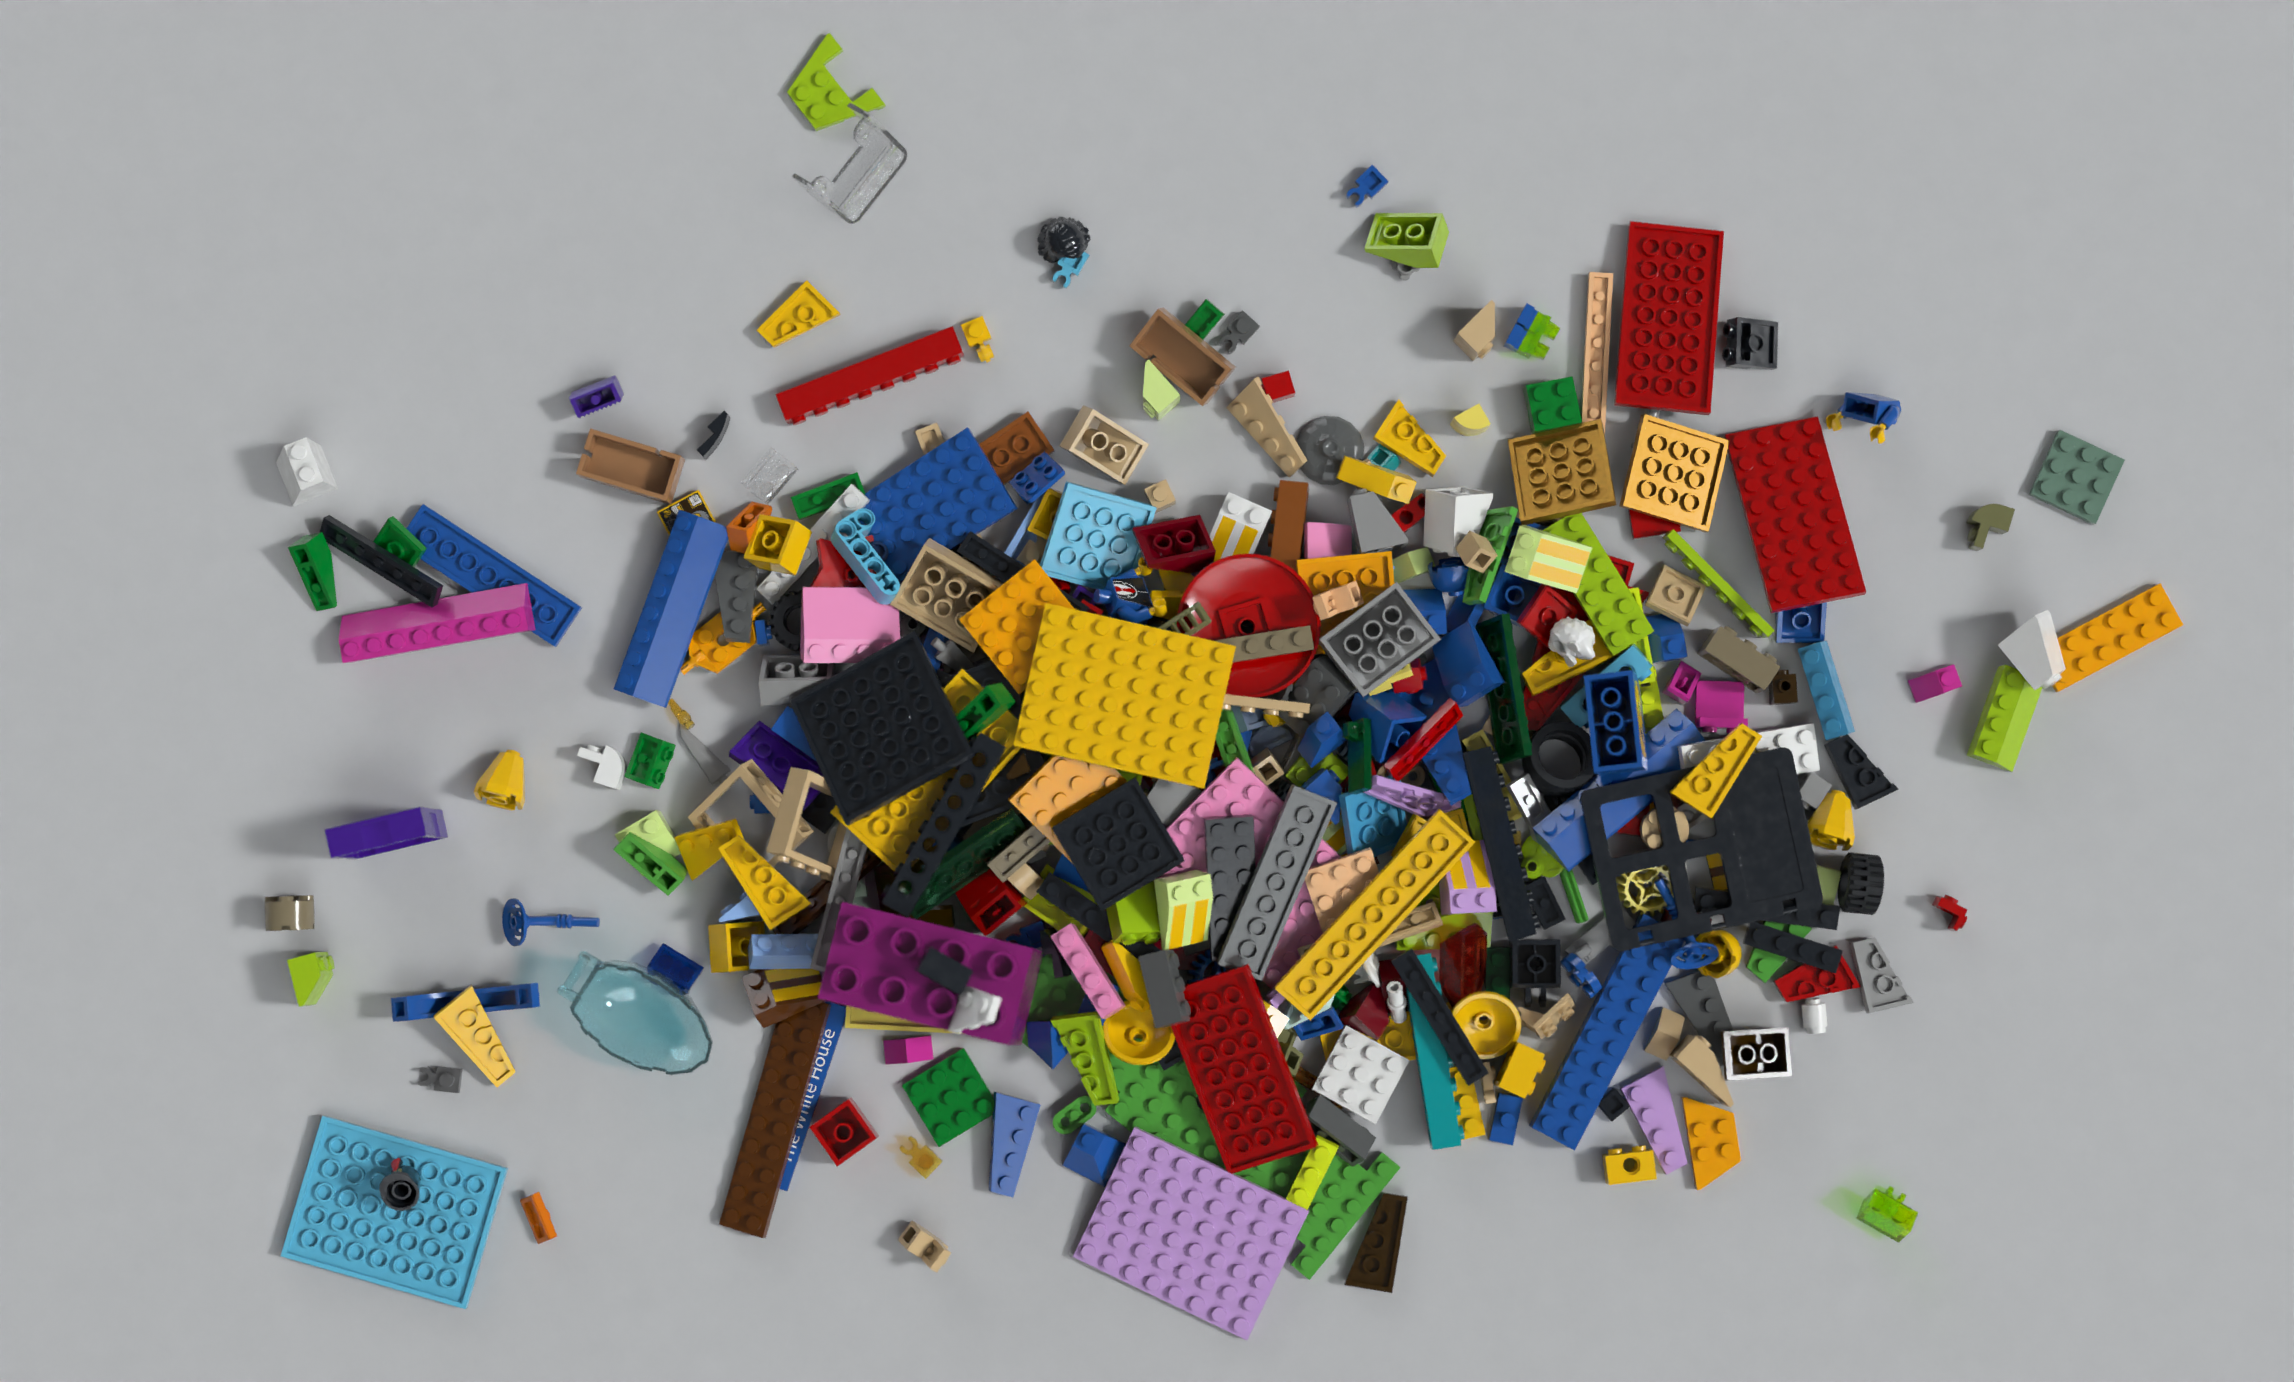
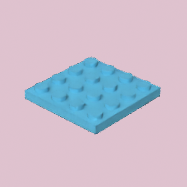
M1066 481L1040 566L1049 577L1094 589H1104L1110 578L1121 575L1131 568H1138V560L1141 558L1142 553L1132 529L1152 524L1157 507Z

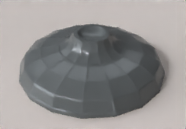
M1323 416L1312 420L1301 430L1296 440L1307 459V462L1300 468L1301 471L1309 479L1319 484L1336 485L1345 482L1336 478L1344 455L1361 461L1364 460V443L1361 434L1352 423L1340 417Z

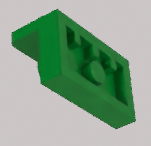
M641 732L624 777L660 789L665 779L668 765L673 758L676 745Z

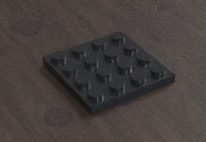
M1135 777L1051 827L1101 911H1104L1185 861Z

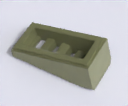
M1197 602L1160 626L1159 629L1167 630L1166 628L1171 627L1173 632L1180 633L1175 625L1178 621L1185 631V635L1191 636L1209 625L1212 621L1200 602ZM1193 611H1196L1202 623L1198 624L1192 614ZM1185 616H1187L1190 620L1191 624L1194 627L1193 629L1190 630V628L1186 624L1185 620L1183 619Z

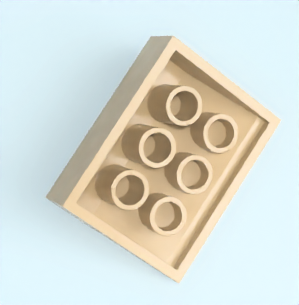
M929 538L923 545L890 605L974 653L978 643L959 619L1005 582Z

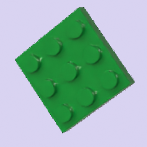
M965 1048L902 1085L938 1147L992 1116L994 1112V1097Z

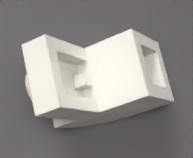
M589 744L587 749L580 747L577 756L600 763L593 782L620 790L626 773V764L623 756L616 749L607 745L603 754H601V748Z

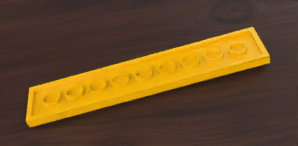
M1438 809L1280 979L1274 988L1311 1020L1472 847L1475 841L1444 812Z

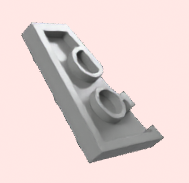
M1876 938L1849 943L1858 982L1861 986L1860 990L1866 1013L1914 1003L1910 995H1907L1902 987L1903 983L1900 978L1895 975L1890 967V962Z

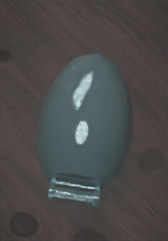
M585 951L580 952L578 962L564 984L558 987L557 992L572 1002L570 1006L572 1015L580 1023L582 1031L595 1040L600 1048L611 1056L639 1069L663 1071L667 1075L692 1073L693 1070L708 1062L713 1041L708 1024L691 996L663 974L638 963L620 960L603 962ZM588 965L593 969L577 993L572 988Z

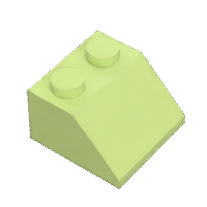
M1148 359L1145 362L1142 405L1144 406L1143 410L1151 419L1156 417L1159 421L1180 403V394Z
M658 810L615 834L618 842L631 832L671 854L674 858L681 854L674 838V833L661 811Z

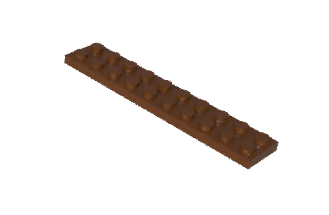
M822 1002L776 1023L719 1225L760 1238H766L831 1004Z

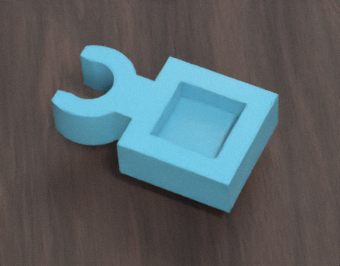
M1084 252L1079 258L1074 259L1061 258L1057 265L1063 268L1054 274L1053 281L1056 282L1059 276H1064L1066 282L1063 287L1067 288L1071 283V273L1079 275L1089 258V254Z

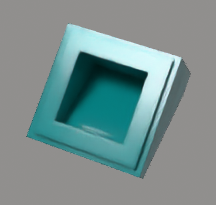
M1381 444L1367 457L1371 464L1393 471L1401 463L1396 454Z

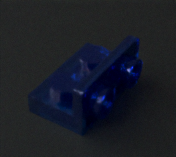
M663 943L649 962L646 975L654 983H661L668 987L669 991L674 995L687 998L690 989L703 972L704 967Z

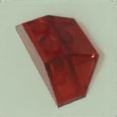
M1476 923L1458 931L1440 943L1439 981L1441 989L1452 1008L1464 997L1481 992L1484 984L1487 960V933Z

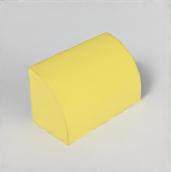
M1480 404L1455 416L1450 423V426L1456 432L1464 436L1482 434L1491 425Z

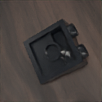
M1742 317L1727 320L1723 327V335L1727 337V345L1722 352V358L1726 361V367L1777 369L1778 322Z

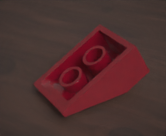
M1201 515L1134 527L1132 529L1147 568L1193 573L1202 571L1214 562L1216 550Z

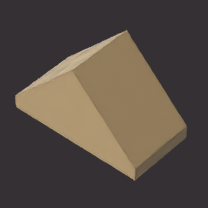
M1662 1007L1644 1051L1666 1061L1680 1040L1685 1016Z

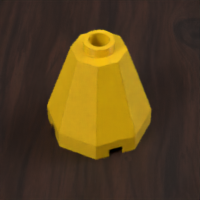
M506 750V752H500L476 783L474 789L476 799L481 801L482 797L487 799L486 804L510 811L515 810L516 806L518 810L523 809L525 803L524 760L520 757L519 752Z
M1832 790L1831 793L1826 794L1819 807L1815 809L1807 822L1812 845L1829 850H1836L1837 846H1843L1842 851H1848L1853 846L1855 839L1851 802L1844 792Z

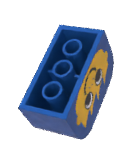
M1633 670L1584 676L1594 773L1599 776L1647 770V746L1637 674Z

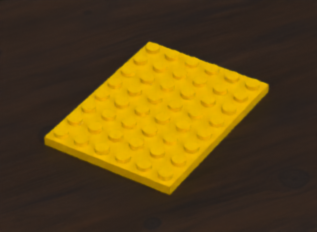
M1046 603L1013 746L1204 789L1236 646Z

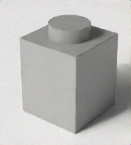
M1813 772L1807 773L1799 785L1804 810L1808 811L1809 808L1811 810L1817 809L1832 787L1830 783Z

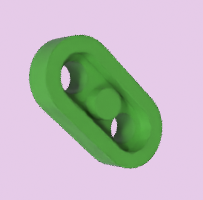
M1083 1095L1078 1097L1056 1113L1053 1119L1055 1130L1060 1134H1070L1095 1115L1097 1106H1094L1090 1096ZM1082 1103L1089 1105L1087 1112L1081 1111L1080 1105ZM1063 1117H1067L1070 1120L1068 1126L1061 1124Z

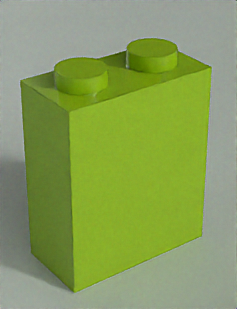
M1154 880L1106 909L1113 943L1131 945L1136 942H1145V944H1153L1161 938Z

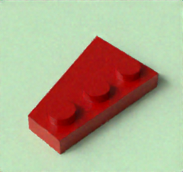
M1841 956L1836 974L1803 963L1773 981L1785 1002L1861 987L1843 956Z

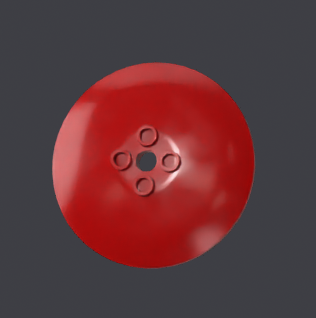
M1237 554L1219 559L1196 575L1188 585L1178 607L1177 615L1200 602L1212 622L1191 636L1211 641L1310 625L1314 650L1232 663L1225 693L1228 695L1260 698L1287 688L1306 671L1314 658L1320 639V617L1314 610V595L1309 586L1291 567L1264 555ZM1193 611L1192 614L1198 624L1202 623L1196 611ZM1185 616L1183 619L1185 620L1186 624L1188 625L1190 630L1193 629L1194 627L1191 624L1190 620L1187 616ZM1245 620L1252 622L1254 630L1250 634H1246L1241 630V623ZM1177 621L1176 626L1181 634H1185L1182 626Z

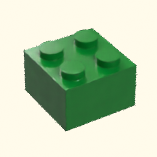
M1573 376L1529 384L1524 387L1523 394L1531 434L1582 423Z

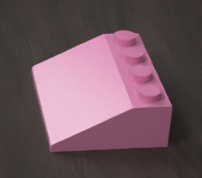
M802 587L800 658L803 663H858L900 639L899 609L890 604L883 605L878 603L866 587Z

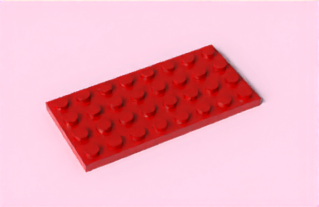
M1629 222L1615 406L1710 415L1724 231Z
M1818 416L1725 434L1724 439L1730 440L1728 455L1770 613L1865 595V584Z
M1249 964L1186 984L1185 991L1183 992L1185 1000L1189 1003L1191 1009L1190 1021L1172 1025L1171 1028L1227 1172L1233 1174L1317 1147L1318 1142Z

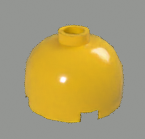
M1714 930L1699 934L1695 939L1699 943L1715 945L1719 952L1718 957L1712 963L1697 968L1703 975L1721 978L1734 972L1739 966L1742 957L1741 946L1731 933L1725 930Z

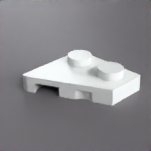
M966 986L959 996L949 1031L959 1034L961 1030L966 1028L974 1029L978 1028L981 1024L993 1023L1002 998Z

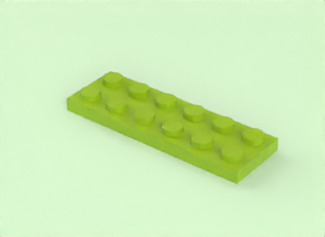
M1582 513L1566 516L1542 530L1592 547L1578 592H1573L1612 657L1654 632Z

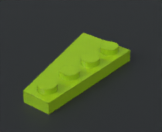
M1493 912L1445 915L1439 913L1443 923L1442 926L1395 942L1397 951L1409 950L1411 948L1413 950L1490 948Z

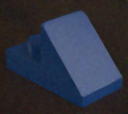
M1330 1006L1329 1009L1315 1015L1311 1020L1308 1019L1293 1028L1300 1040L1303 1041L1341 1030L1344 1026L1334 1008Z

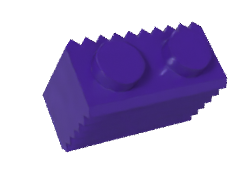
M616 375L572 392L569 400L576 416L581 419L586 414L590 415V413L599 411V409L607 408L608 405L612 406V404L616 405L617 402L620 403L624 393Z

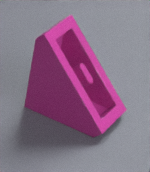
M1681 661L1662 690V693L1680 704H1685L1690 700L1702 673Z
M931 1035L883 1041L886 1065L934 1059Z

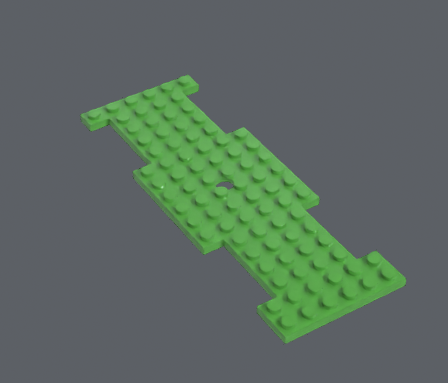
M1046 954L1042 959L1027 1022L1050 1021L1054 1016L1077 1014L1085 997L1084 989L1081 984L1073 979L1072 975L1054 978L1052 954ZM1105 971L1111 983L1119 986L1115 977ZM1119 988L1118 994L1120 995L1121 999L1123 1000V1002L1127 1001V999L1123 996ZM1026 1024L1022 1043L1025 1044L1028 1048H1030L1028 1046V1033ZM1139 1038L1134 1039V1040L1137 1041V1042H1141V1041H1142V1040L1139 1039ZM1108 1049L1117 1090L1119 1091V1101L1115 1104H1109L1105 1111L1131 1133L1134 1126L1226 1169L1205 1113L1197 1105L1198 1095L1184 1059L1164 1071L1158 1061L1147 1065L1129 1064L1115 1057ZM1294 1080L1299 1096L1302 1098L1307 1090ZM1309 1150L1234 1174L1286 1198ZM1383 1152L1376 1157L1367 1170L1359 1164L1352 1167L1335 1154L1308 1208L1309 1213L1297 1236V1239L1305 1246L1291 1262V1265L1310 1280L1401 1167Z

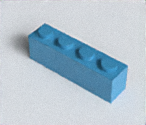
M1827 640L1798 648L1825 739L1829 740L1855 732Z

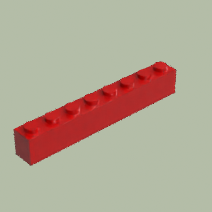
M951 326L775 395L785 421L788 424L798 425L805 422L806 417L811 415L818 417L828 413V409L834 406L842 408L849 405L850 400L858 397L859 400L872 396L873 391L879 389L881 391L889 390L895 387L894 383L903 380L904 383L910 382L917 378V374L923 372L925 374L933 373L939 370L938 366L946 363L948 366L954 365L961 361L960 358L964 357L955 330Z

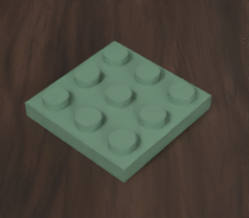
M2059 430L2055 435L2029 495L2094 525L2098 521L2125 459Z

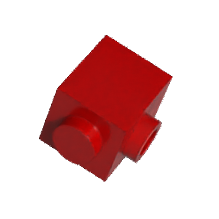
M1420 658L1410 662L1413 676L1393 682L1394 693L1405 692L1412 694L1423 689V681L1427 680L1426 667L1421 666Z

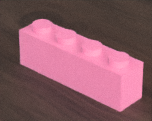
M1070 923L1051 936L1102 1019H1107L1126 1007L1075 924Z

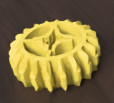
M1662 865L1648 868L1649 871L1644 874L1638 873L1642 871L1639 870L1617 876L1615 880L1619 884L1617 885L1618 893H1620L1619 899L1624 901L1623 905L1625 908L1631 907V912L1634 914L1640 909L1641 915L1649 911L1652 917L1655 915L1654 910H1659L1661 914L1664 913L1663 906H1667L1654 882L1659 879L1658 874L1660 872L1664 874L1667 878V887L1673 895L1667 866ZM1630 881L1634 882L1635 886L1638 887L1637 897L1629 891ZM1652 882V886L1644 887V883ZM1651 896H1658L1654 899L1647 900Z

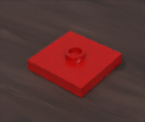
M1628 509L1633 539L1665 535L1673 529L1677 533L1681 532L1679 524Z
M1541 584L1516 622L1545 647L1550 649L1548 642L1550 630L1554 624L1567 617L1573 619L1578 610L1549 585Z

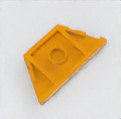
M1681 1097L1696 1190H1701L1741 1161L1734 1113L1687 1097Z

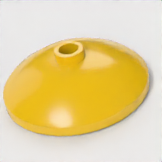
M1488 991L1470 994L1461 999L1451 1012L1480 1059H1492L1505 1054L1515 1045L1520 1036L1521 1019L1516 1006L1501 994ZM1481 1016L1487 1017L1486 1020H1480L1479 1018Z
M1128 1000L1124 1001L1126 1007L1105 1019L1103 1031L1107 1048L1115 1057L1129 1064L1147 1065L1159 1061L1168 1054L1174 1044L1175 1036L1171 1026L1155 1028L1151 1008L1141 1012L1134 1009ZM1139 1038V1039H1141L1142 1041H1141V1042H1137V1041H1135L1134 1039Z

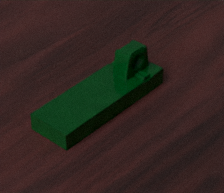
M1361 718L1343 724V738L1348 739V793L1355 795L1372 790L1371 719Z

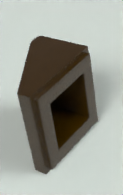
M1024 753L1006 775L1008 780L1031 771Z

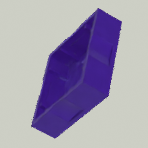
M425 807L413 808L325 829L330 857L336 859L356 860L448 838L442 810Z

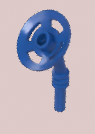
M1659 878L1654 883L1667 904L1666 909L1669 910V915H1672L1671 918L1675 919L1677 911L1674 897L1663 878ZM1694 936L1684 937L1685 946L1674 951L1670 956V961L1674 967L1679 969H1695L1712 963L1718 957L1719 952L1715 945L1699 943L1695 940Z
M512 898L505 903L502 924L509 944L520 946L526 938L529 926H557V928L569 929L572 926L599 927L600 919L573 917L572 914L568 916L567 914H563V916L562 914L557 916H528L522 903L518 899ZM515 935L521 936V939L518 940Z

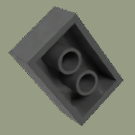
M1324 655L1314 659L1293 685L1292 692L1289 691L1287 696L1290 702L1310 704L1309 714H1303V718L1288 717L1289 712L1279 711V716L1303 738L1308 726L1327 711L1335 719L1357 690L1331 661L1328 655Z

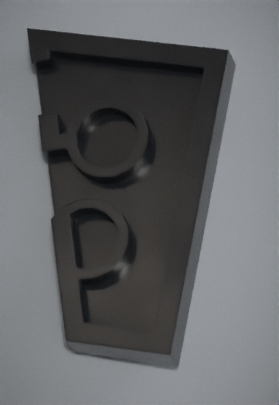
M1848 734L1824 744L1855 810L1899 790L1894 783L1891 784L1881 769L1876 767L1867 758V754Z

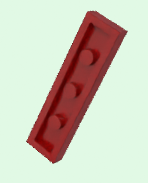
M1449 698L1441 705L1436 713L1427 722L1423 723L1421 728L1383 765L1392 780L1399 782L1464 716L1455 701Z

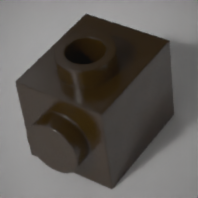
M1778 670L1768 685L1770 705L1797 703L1796 674H1789V670Z

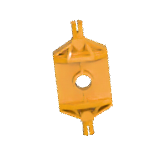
M759 602L753 609L750 643L729 642L726 646H720L718 638L724 634L721 612H719L694 632L688 647L690 657L682 664L680 671L685 675L696 666L697 668L702 667L718 674L756 644L755 621H757L756 617L766 610L763 604Z

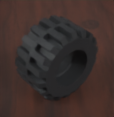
M799 590V592L790 591L789 594L780 596L781 599L778 602L775 601L773 604L774 608L770 610L769 614L771 615L769 625L771 626L772 634L780 644L793 651H800L801 635H795L790 632L787 627V618L794 609L801 607L802 590Z
M1848 852L1840 867L1841 875L1838 885L1840 908L1842 912L1873 915L1881 903L1884 889V867L1881 857L1879 855Z

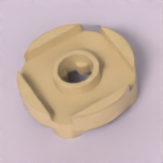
M1655 807L1642 818L1640 823L1641 839L1651 850L1662 846ZM1673 807L1680 841L1685 843L1689 836V824L1685 814Z

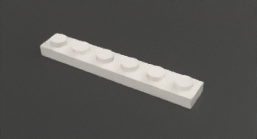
M851 484L810 529L812 534L796 575L772 571L756 590L771 604H774L775 601L778 602L781 599L780 596L786 594L818 559L816 541L820 538L831 541V535L836 524L858 509L864 508L870 500L857 487Z

